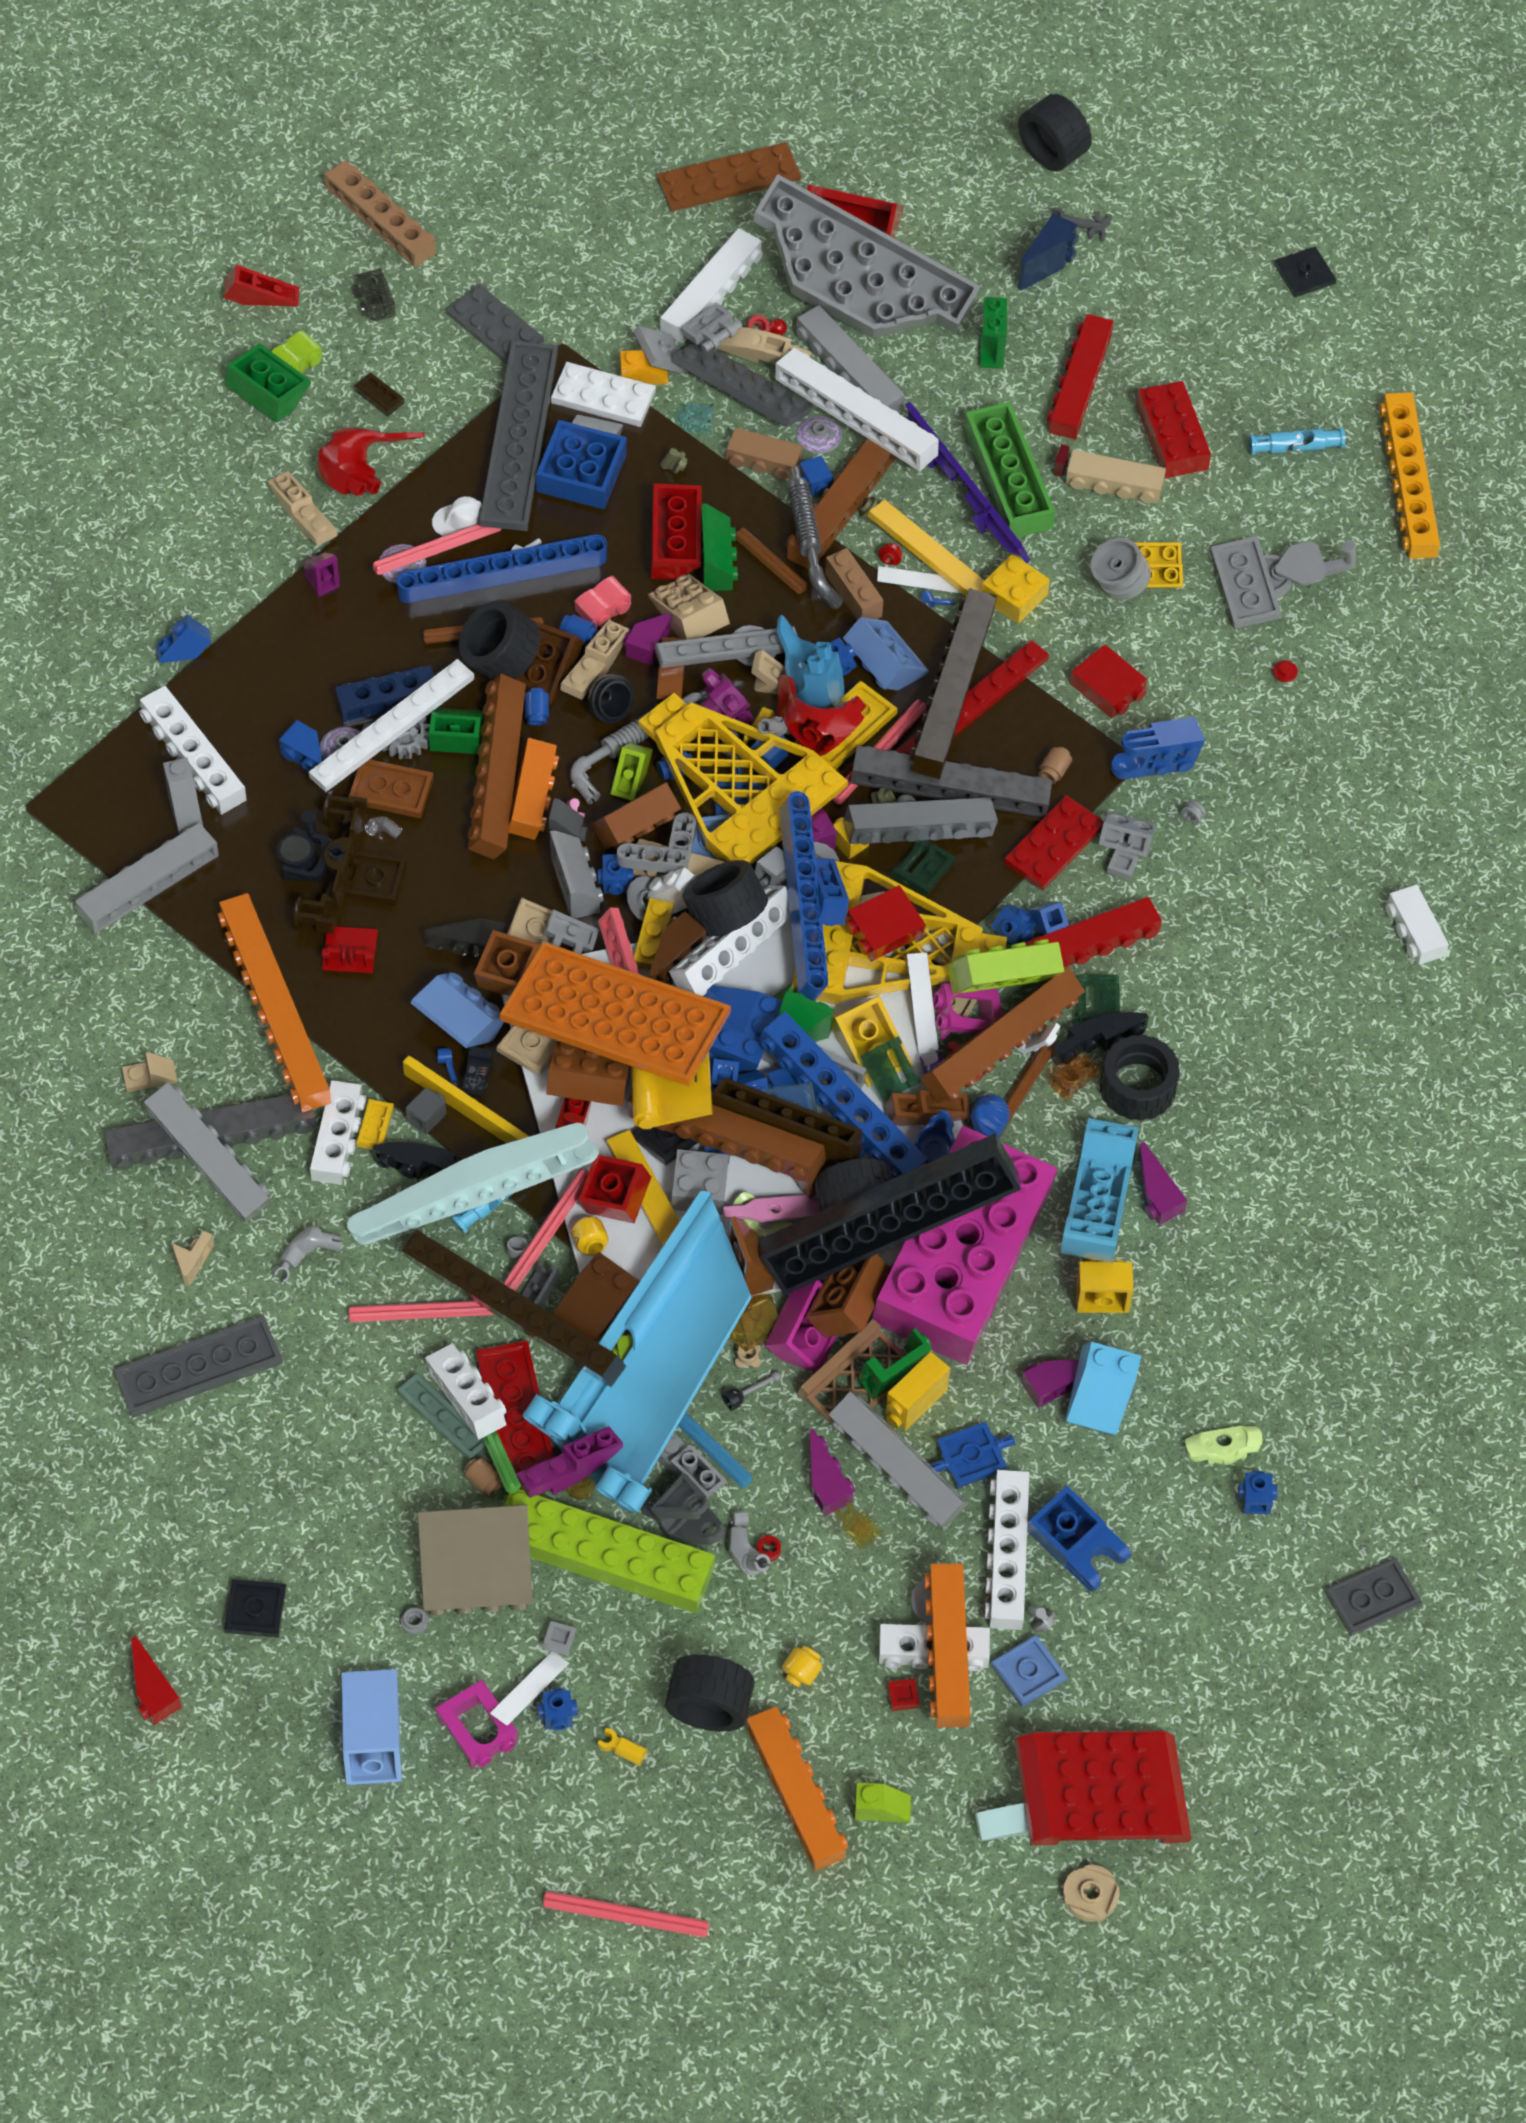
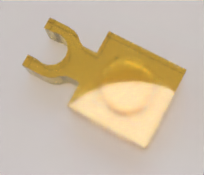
M849 1501L846 1503V1507L850 1510V1513L844 1515L837 1509L835 1515L841 1521L847 1523L843 1531L861 1550L881 1535V1531L865 1512L858 1517L854 1506Z

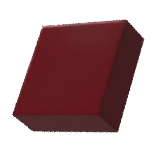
M1061 444L1055 461V476L1062 477L1064 475L1069 460L1070 448L1068 445Z

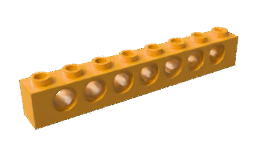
M1413 392L1385 394L1383 403L1379 405V414L1381 418L1384 417L1385 419L1382 430L1383 436L1388 437V441H1386V454L1391 455L1392 459L1389 461V472L1394 474L1395 477L1392 481L1393 493L1398 494V498H1396V511L1401 512L1399 529L1400 532L1404 531L1405 534L1402 539L1403 551H1408L1409 559L1436 558L1440 548V541Z

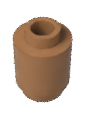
M1063 747L1051 748L1039 767V776L1052 780V784L1060 781L1072 762L1070 752Z
M483 1457L480 1459L474 1458L466 1465L464 1477L482 1495L486 1494L488 1497H491L495 1494L494 1490L498 1491L503 1486L498 1472Z

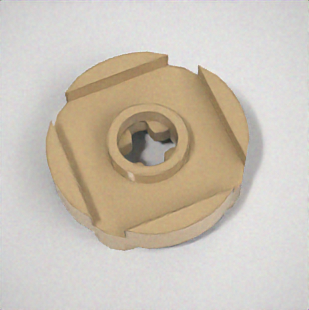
M1086 1865L1077 1871L1075 1869L1068 1875L1063 1888L1064 1904L1067 1910L1076 1918L1087 1922L1103 1921L1111 1915L1117 1907L1120 1890L1117 1887L1114 1876L1110 1871L1098 1865ZM1092 1887L1096 1889L1095 1894L1099 1896L1089 1899L1083 1891H1089Z

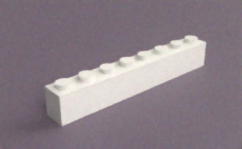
M793 348L776 362L777 381L916 470L921 471L938 456L939 439L932 433H928L917 426L916 423L904 418L897 411L890 409L878 399L865 393L861 388L849 383L842 376H838L827 369L823 364H819L806 353Z

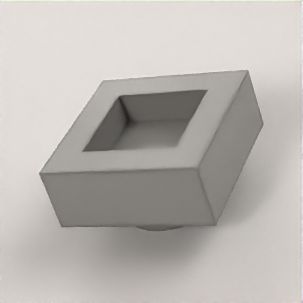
M1115 849L1108 865L1107 873L1130 881L1139 862V856Z
M550 1621L542 1649L569 1656L577 1628Z

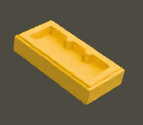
M373 1099L368 1100L356 1142L357 1147L373 1150L372 1148L375 1144L385 1143L394 1110V1103Z

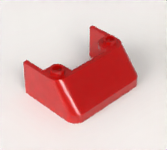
M807 185L806 190L895 238L904 205L815 185Z

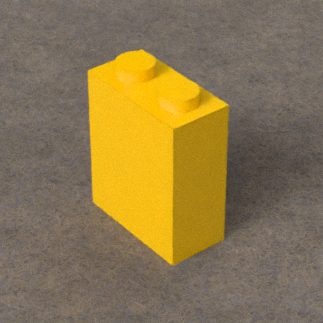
M931 1351L887 1394L886 1419L894 1428L900 1427L904 1431L908 1430L948 1391L950 1367Z

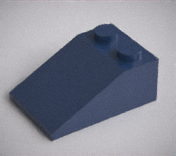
M1055 214L1051 215L1021 259L1018 281L1019 290L1028 288L1060 271L1068 262H1073L1077 253L1075 245L1079 238V235L1076 234L1078 224Z

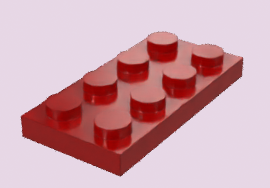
M1066 795L1005 857L1004 864L1044 891L1102 831L1104 821Z

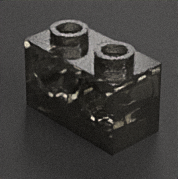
M382 269L354 275L355 285H352L354 298L360 299L359 309L362 317L366 316L369 323L395 317V302Z

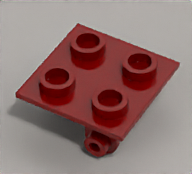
M336 927L334 934L327 933L325 948L322 951V970L373 974L378 929Z

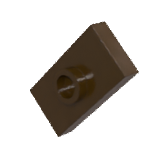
M369 373L354 385L355 392L387 417L405 403L404 398L372 373Z

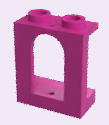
M943 983L933 995V1006L935 1007L937 1017L936 1026L939 1029L940 1039L942 1040L951 1031L977 1034L1002 1015L997 989L953 995L950 983ZM960 997L979 1000L978 1006L981 1019L959 1016L952 1008V999Z
M480 1680L435 1708L436 1718L442 1726L445 1725L468 1758L471 1769L477 1765L479 1767L486 1766L492 1761V1756L500 1751L502 1753L509 1752L516 1746L518 1741V1731L512 1722L507 1726L490 1714L499 1703L483 1680ZM479 1703L485 1708L498 1729L496 1739L488 1744L476 1742L458 1718L459 1715Z

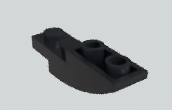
M1137 1012L1115 1013L1080 1022L1068 1028L1067 1040L1053 1047L1051 1059L1056 1066L1062 1063L1069 1064L1077 1058L1078 1054L1084 1051L1090 1053L1095 1050L1098 1044L1106 1051L1122 1038L1129 1037L1130 1035H1142L1147 1029L1149 1016L1146 1013Z
M389 1142L375 1144L372 1148L373 1159L380 1167L386 1169L392 1167L406 1178L415 1177L420 1179L424 1171L430 1177L457 1163L456 1153L426 1144Z

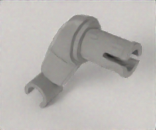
M318 1226L307 1227L289 1243L279 1259L282 1264L272 1268V1276H276L278 1271L282 1269L283 1276L279 1281H287L290 1277L288 1268H296L303 1257L317 1247L339 1252L342 1243H339V1241H343L342 1236L321 1232Z
M736 1511L729 1520L731 1526L728 1536L729 1555L745 1574L757 1575L759 1572L767 1571L770 1566H765V1564H771L770 1558L765 1554H760L749 1545L747 1528H743L749 1522L747 1511Z

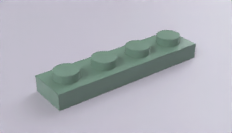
M418 1373L397 1390L398 1395L469 1462L487 1450L483 1438L478 1440L455 1408Z

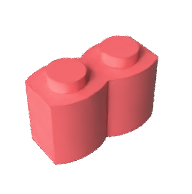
M610 576L601 581L595 588L580 595L575 600V611L582 618L594 622L596 625L595 629L603 627L612 617L628 611L631 605V594L614 576Z

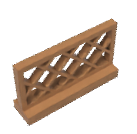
M874 1319L867 1324L862 1332L856 1334L811 1376L797 1393V1396L804 1402L807 1401L832 1426L834 1419L829 1415V1411L836 1407V1393L848 1394L851 1391L858 1394H868L865 1389H854V1376H859L861 1371H854V1361L856 1359L870 1360L875 1356L878 1360H887L888 1368L891 1366V1360H900L906 1356L880 1330L881 1326ZM879 1339L886 1346V1354H872V1344ZM838 1376H850V1388H836V1378ZM830 1383H832V1388H826ZM891 1389L875 1400L869 1395V1405L874 1408ZM820 1393H832V1406L822 1405L815 1398Z

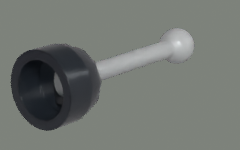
M774 1371L770 1377L743 1391L737 1388L727 1389L721 1393L722 1400L728 1409L733 1411L742 1405L745 1395L772 1381H780L781 1374L778 1371Z

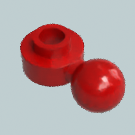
M754 315L745 324V328L754 329L753 325H756L758 330L780 336L784 335L787 331V324L784 320L776 318L769 323L763 315Z

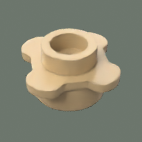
M751 1342L737 1344L735 1346V1352L737 1353L735 1365L738 1368H743L744 1366L758 1368L761 1365V1360L759 1359L760 1345Z

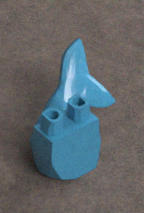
M780 615L777 621V634L786 655L785 675L793 678L797 697L802 702L816 708L831 709L837 706L844 696V680L839 653L832 652L829 642H816V644L800 639L787 619Z

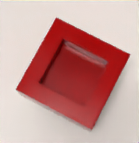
M915 1678L888 1682L892 1712L919 1708L920 1703Z

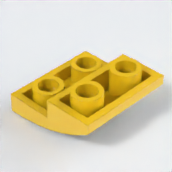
M1134 542L1151 568V578L1146 588H1183L1181 542Z

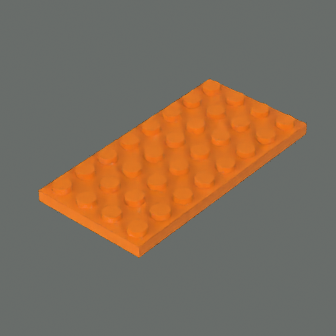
M543 942L500 1012V1021L689 1086L730 1015L731 1006Z

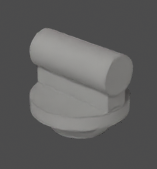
M1028 1607L1027 1614L1037 1620L1032 1626L1035 1631L1042 1630L1044 1632L1055 1623L1054 1617L1056 1613L1053 1610L1046 1612L1042 1607Z

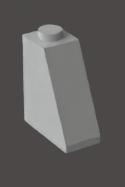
M188 758L163 763L168 798L179 835L186 828L193 827L198 823L203 826Z

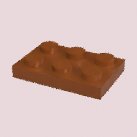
M369 759L358 768L348 798L350 796L367 798L369 808L421 819L434 779V773Z

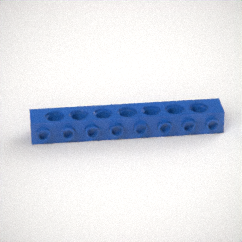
M783 1012L763 1029L758 1040L761 1042L764 1050L772 1053L778 1059L780 1066L784 1070L789 1071L796 1078L798 1085L805 1090L807 1089L814 1097L815 1102L821 1108H825L832 1115L833 1119L862 1129L863 1148L868 1152L869 1158L887 1163L891 1168L893 1179L925 1165L928 1158L786 1012ZM782 1042L790 1043L793 1048L785 1047ZM800 1060L807 1061L810 1067L804 1066ZM818 1079H824L828 1085L821 1084ZM836 1097L843 1098L846 1104L838 1102ZM854 1116H860L864 1122L857 1121ZM872 1134L879 1135L882 1141L875 1140ZM890 1152L896 1153L900 1159H894Z

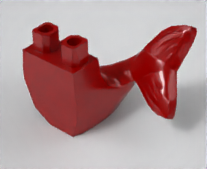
M358 427L339 429L331 435L332 441L328 442L325 447L321 446L318 452L319 476L327 485L341 494L352 493L355 496H362L366 491L370 494H377L382 482L374 477L376 471L367 462L368 448L373 443L389 445L399 441L424 437V432L382 433Z
M784 674L780 675L778 705L775 717H783L789 732L803 747L813 750L819 756H823L836 748L865 718L861 712L866 708V705L858 696L853 697L847 702H842L831 709L812 707L797 697L793 678Z

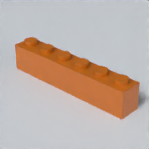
M963 1563L930 1564L929 1574L924 1575L925 1590H930V1599L925 1601L926 1616L931 1615V1624H927V1641H932V1650H928V1666H933V1675H929V1692H934L935 1701H930V1718H935L936 1728L969 1727L971 1714Z
M776 1706L747 1718L746 1729L814 1871L845 1859L846 1849L848 1848L843 1833L838 1834L834 1826L837 1824L832 1810L826 1809L823 1803L825 1800L824 1793L820 1785L815 1786L811 1778L813 1776L812 1768L809 1762H804L800 1755L802 1753L801 1745L796 1737L792 1738L789 1732L791 1726L786 1714H781Z

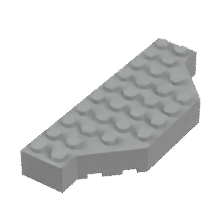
M779 174L775 177L755 211L753 222L774 233L791 294L815 307L820 305L827 314L871 338L932 323H937L951 332L957 333L978 297L981 287L978 284Z

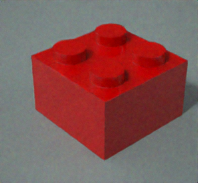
M598 1155L592 1162L578 1201L588 1214L635 1224L652 1177L643 1164Z

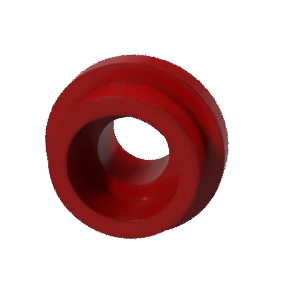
M888 543L879 550V558L887 565L897 566L902 560V550L898 545Z

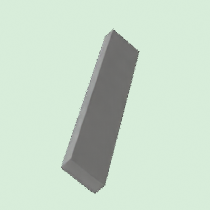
M777 629L662 642L655 645V651L661 668L755 657V653L761 650L769 655L785 653L777 634Z

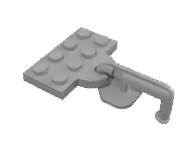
M1258 536L1211 546L1212 557L1234 629L1281 619L1282 613L1277 598L1284 596L1291 589L1293 582L1302 586L1322 581L1325 576L1355 568V542L1352 540L1345 541L1342 544L1345 557L1327 562L1323 561L1319 547L1313 542L1291 545L1283 557L1274 554L1263 555Z

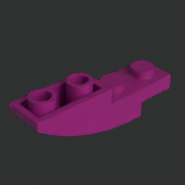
M608 1426L564 1445L562 1454L518 1472L516 1475L522 1489L529 1498L547 1490L555 1495L583 1480L603 1466L623 1447V1442L611 1427Z

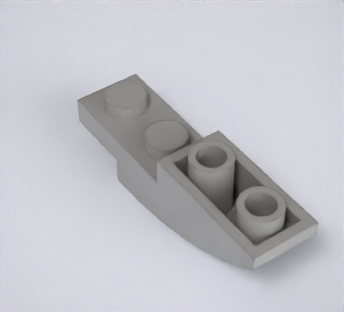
M673 1433L658 1461L677 1479L682 1473L687 1474L708 1499L725 1485L727 1480L691 1444L687 1446Z

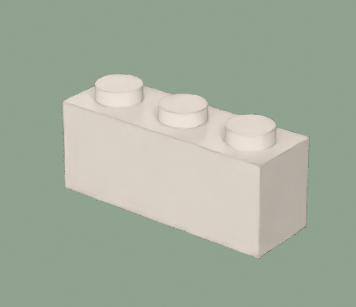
M1418 885L1390 893L1388 903L1386 904V912L1389 918H1394L1397 923V933L1400 938L1405 939L1410 958H1415L1417 964L1420 965L1445 957L1449 944Z

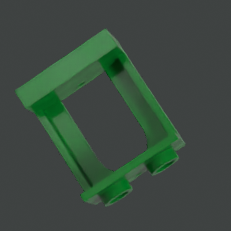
M984 297L983 327L980 329V368L1003 369L1007 338V298Z
M916 1328L913 1329L904 1346L908 1353L906 1356L887 1369H884L874 1356L865 1363L857 1380L870 1397L875 1400L901 1381L932 1350L929 1339L925 1334H920Z

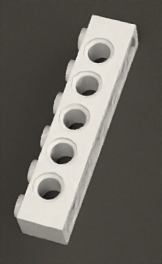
M166 686L140 699L141 710L139 713L146 724L150 723L152 725L155 736L158 740L163 739L166 743L167 751L172 757L176 756L177 759L188 758L195 787L198 791L202 790L205 793L206 800L211 808L216 807L222 815L247 801L244 785Z
M777 885L767 886L764 891L768 897V903L765 910L756 919L731 933L708 937L675 965L669 973L677 988L704 996L708 988L720 982L724 975L730 969L737 967L746 955L756 951L757 946L761 942L771 938L776 929L787 924L790 921V908L786 887Z
M997 1470L996 1480L991 1479L990 1495L995 1496V1504H990L989 1520H994V1528H989L988 1544L993 1545V1553H988L987 1569H992V1578L986 1579V1594H991V1602L985 1603V1619H990L989 1628L1022 1630L1024 1621L1029 1472ZM1011 1498L1015 1502L1009 1504L1004 1502L1003 1499ZM1008 1522L1014 1527L1006 1528L1002 1524ZM1009 1547L1013 1551L1010 1553H1005L1001 1550V1548ZM1009 1572L1012 1576L1005 1578L999 1573ZM1005 1596L1008 1597L1011 1601L1004 1603L1001 1602L998 1598Z

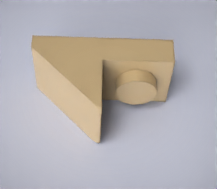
M758 651L755 653L751 671L756 676L754 690L778 695L780 675H785V667L765 651Z
M147 1052V1062L122 1067L127 1092L163 1086L167 1082L169 1084L178 1083L173 1060Z
M203 1231L199 1238L193 1240L190 1251L172 1244L174 1257L183 1283L187 1287L191 1285L214 1247L213 1234Z

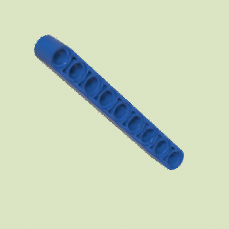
M590 535L404 571L396 578L397 596L402 602L412 603L601 566L607 560V541L601 535Z
M793 791L780 807V821L798 992L806 998L815 1001L828 985V972L810 802L803 792Z

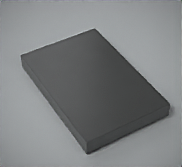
M1396 1557L1332 1585L1324 1591L1350 1637L1422 1605L1420 1597Z

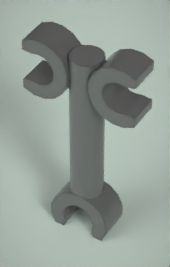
M1054 207L1052 213L1078 224L1077 227L1089 229L1088 237L1090 240H1092L1095 234L1101 235L1100 242L1102 243L1106 239V227L1112 221V214H1109L1105 220L1100 219V211L1095 213L1094 221L1066 215L1063 209L1059 207Z

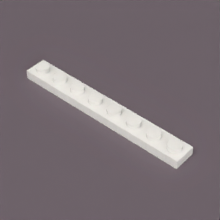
M458 659L309 771V777L325 792L329 791L473 681L474 673Z

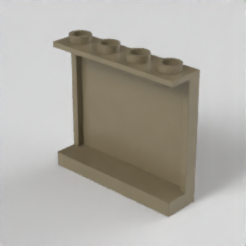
M527 1505L418 1512L424 1611H429L430 1616L445 1615L446 1609H457V1614L473 1613V1608L484 1607V1612L501 1611L500 1606L511 1605V1610L528 1609V1604H533Z

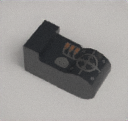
M469 1047L463 1092L470 1097L484 1098L493 1066L492 1049Z

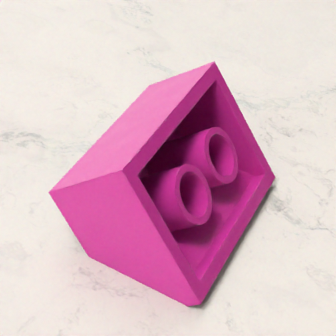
M819 1280L789 1294L765 1344L779 1359L813 1373H816L824 1365L837 1336L824 1337L806 1318L822 1286Z

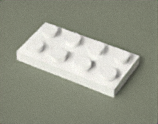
M566 362L552 394L551 403L641 427L656 392V386Z

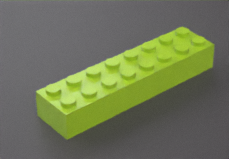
M520 1489L515 1494L513 1492L509 1493L504 1506L527 1505L530 1558L697 1614L715 1568L714 1554L538 1495L529 1498L525 1491Z

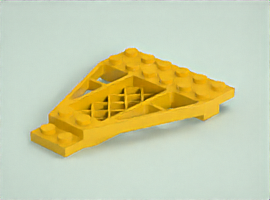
M675 693L671 694L638 721V726L656 742L660 752L664 755L691 814L696 818V825L705 842V848L720 861L745 860L752 865L782 840L780 807L793 791H800L806 794L810 802L812 816L848 787V781L813 750L773 734H762L758 728L691 702L688 705ZM728 728L765 743L757 750H751ZM698 737V744L690 743ZM700 737H715V744H700ZM718 738H720L725 744H718ZM775 746L801 756L803 759L786 773L778 774L760 757ZM683 751H697V758H686L683 756ZM700 751L715 752V759H700ZM718 752H732V759H718ZM735 753L743 760H735ZM700 766H714V774L702 773ZM717 767H732V774H717ZM735 767L750 768L749 775H736ZM752 768L760 775H752ZM679 769L704 791L696 799L692 798ZM717 781L732 782V789H720L717 786ZM735 782H749V790L735 789ZM752 783H767V788L765 790H752ZM734 797H749V803L739 805L734 801ZM709 798H712L725 811L732 814L728 820L713 832L707 830L697 809Z
M835 861L849 898L847 912L861 904L864 880L868 878L889 890L900 885L911 902L940 917L919 914L926 924L923 933L925 938L918 943L915 941L910 942L909 945L911 947L903 952L899 948L894 950L893 952L896 956L893 958L882 956L872 962L867 955H863L856 950L859 948L858 941L853 943L854 935L848 933L845 924L834 926L822 924L828 985L816 1001L841 1005V1002L845 1000L911 989L910 979L886 983L887 972L909 975L907 954L914 952L924 953L921 948L929 943L936 950L928 955L931 985L950 982L947 965L954 962L956 956L965 955L966 951L980 949V953L988 951L989 948L1003 946L1004 950L1006 949L1007 937L982 933V927L867 866ZM927 930H932L936 932L930 934ZM944 934L950 942L941 947L935 939ZM954 947L951 960L946 952ZM941 955L946 964L939 966L934 965L931 961ZM848 966L883 971L881 984L845 990ZM795 967L792 987H794L795 992L799 993Z

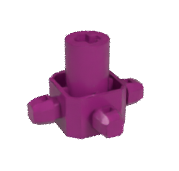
M710 668L702 673V678L708 685L705 690L709 697L700 706L722 715H727V717L736 718L745 724L753 721V715L747 709L751 705L724 673L719 676Z

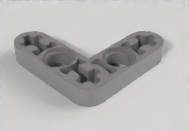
M681 813L675 817L669 847L632 843L620 845L617 849L618 864L629 869L669 873L683 867L688 870L696 834V818L689 813ZM684 824H687L686 831H682ZM679 840L686 841L688 844L685 846H678L675 843ZM649 856H657L659 860L649 861L646 858Z

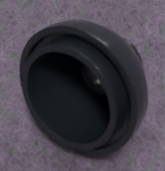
M607 674L600 677L592 685L588 696L591 712L596 718L606 723H615L625 718L634 702V690L631 683L625 677L617 674Z

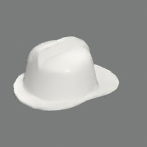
M464 496L454 501L453 505L441 508L432 519V526L435 532L441 536H446L479 524L482 503L475 498Z

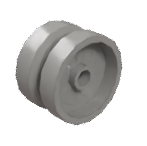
M1115 538L1106 541L1098 547L1091 559L1092 574L1102 590L1112 599H1132L1147 587L1151 578V568L1138 546L1130 539Z

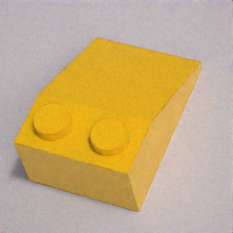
M880 996L870 998L833 1017V1032L851 1062L867 1069L865 1077L867 1087L913 1065Z

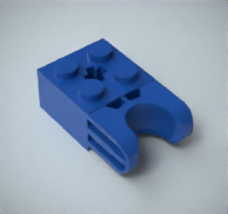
M1195 717L1150 723L1149 728L1132 730L1124 734L1121 745L1125 752L1119 753L1114 757L1110 768L1112 773L1119 779L1152 775L1162 776L1178 771L1186 772L1193 768L1205 738Z
M1068 1486L1062 1489L1029 1520L1027 1532L1089 1591L1094 1592L1100 1586V1576L1091 1564L1093 1557L1106 1555L1119 1564L1125 1563L1131 1557L1130 1549ZM1069 1525L1071 1528H1070V1529H1064V1528H1062L1061 1526L1066 1527V1526Z

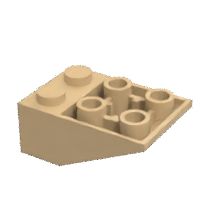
M690 574L678 577L676 581L662 585L648 594L650 600L662 615H671V628L680 638H702L730 624L723 599Z

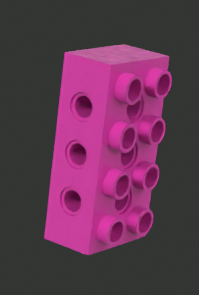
M962 1125L949 1154L987 1136ZM1005 1144L1003 1146L1019 1172L1021 1190L905 1241L877 1298L872 1318L882 1328L906 1339L909 1338L913 1329L916 1328L920 1334L923 1333L927 1336L931 1343L932 1351L965 1365H968L1051 1193L1058 1170L1055 1166ZM965 1239L972 1242L973 1244L965 1245L961 1243L959 1240ZM938 1283H947L952 1288H942L938 1285Z

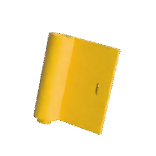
M709 1052L689 1086L631 1066L633 1121L636 1126L642 1129H650L656 1126L713 1114Z

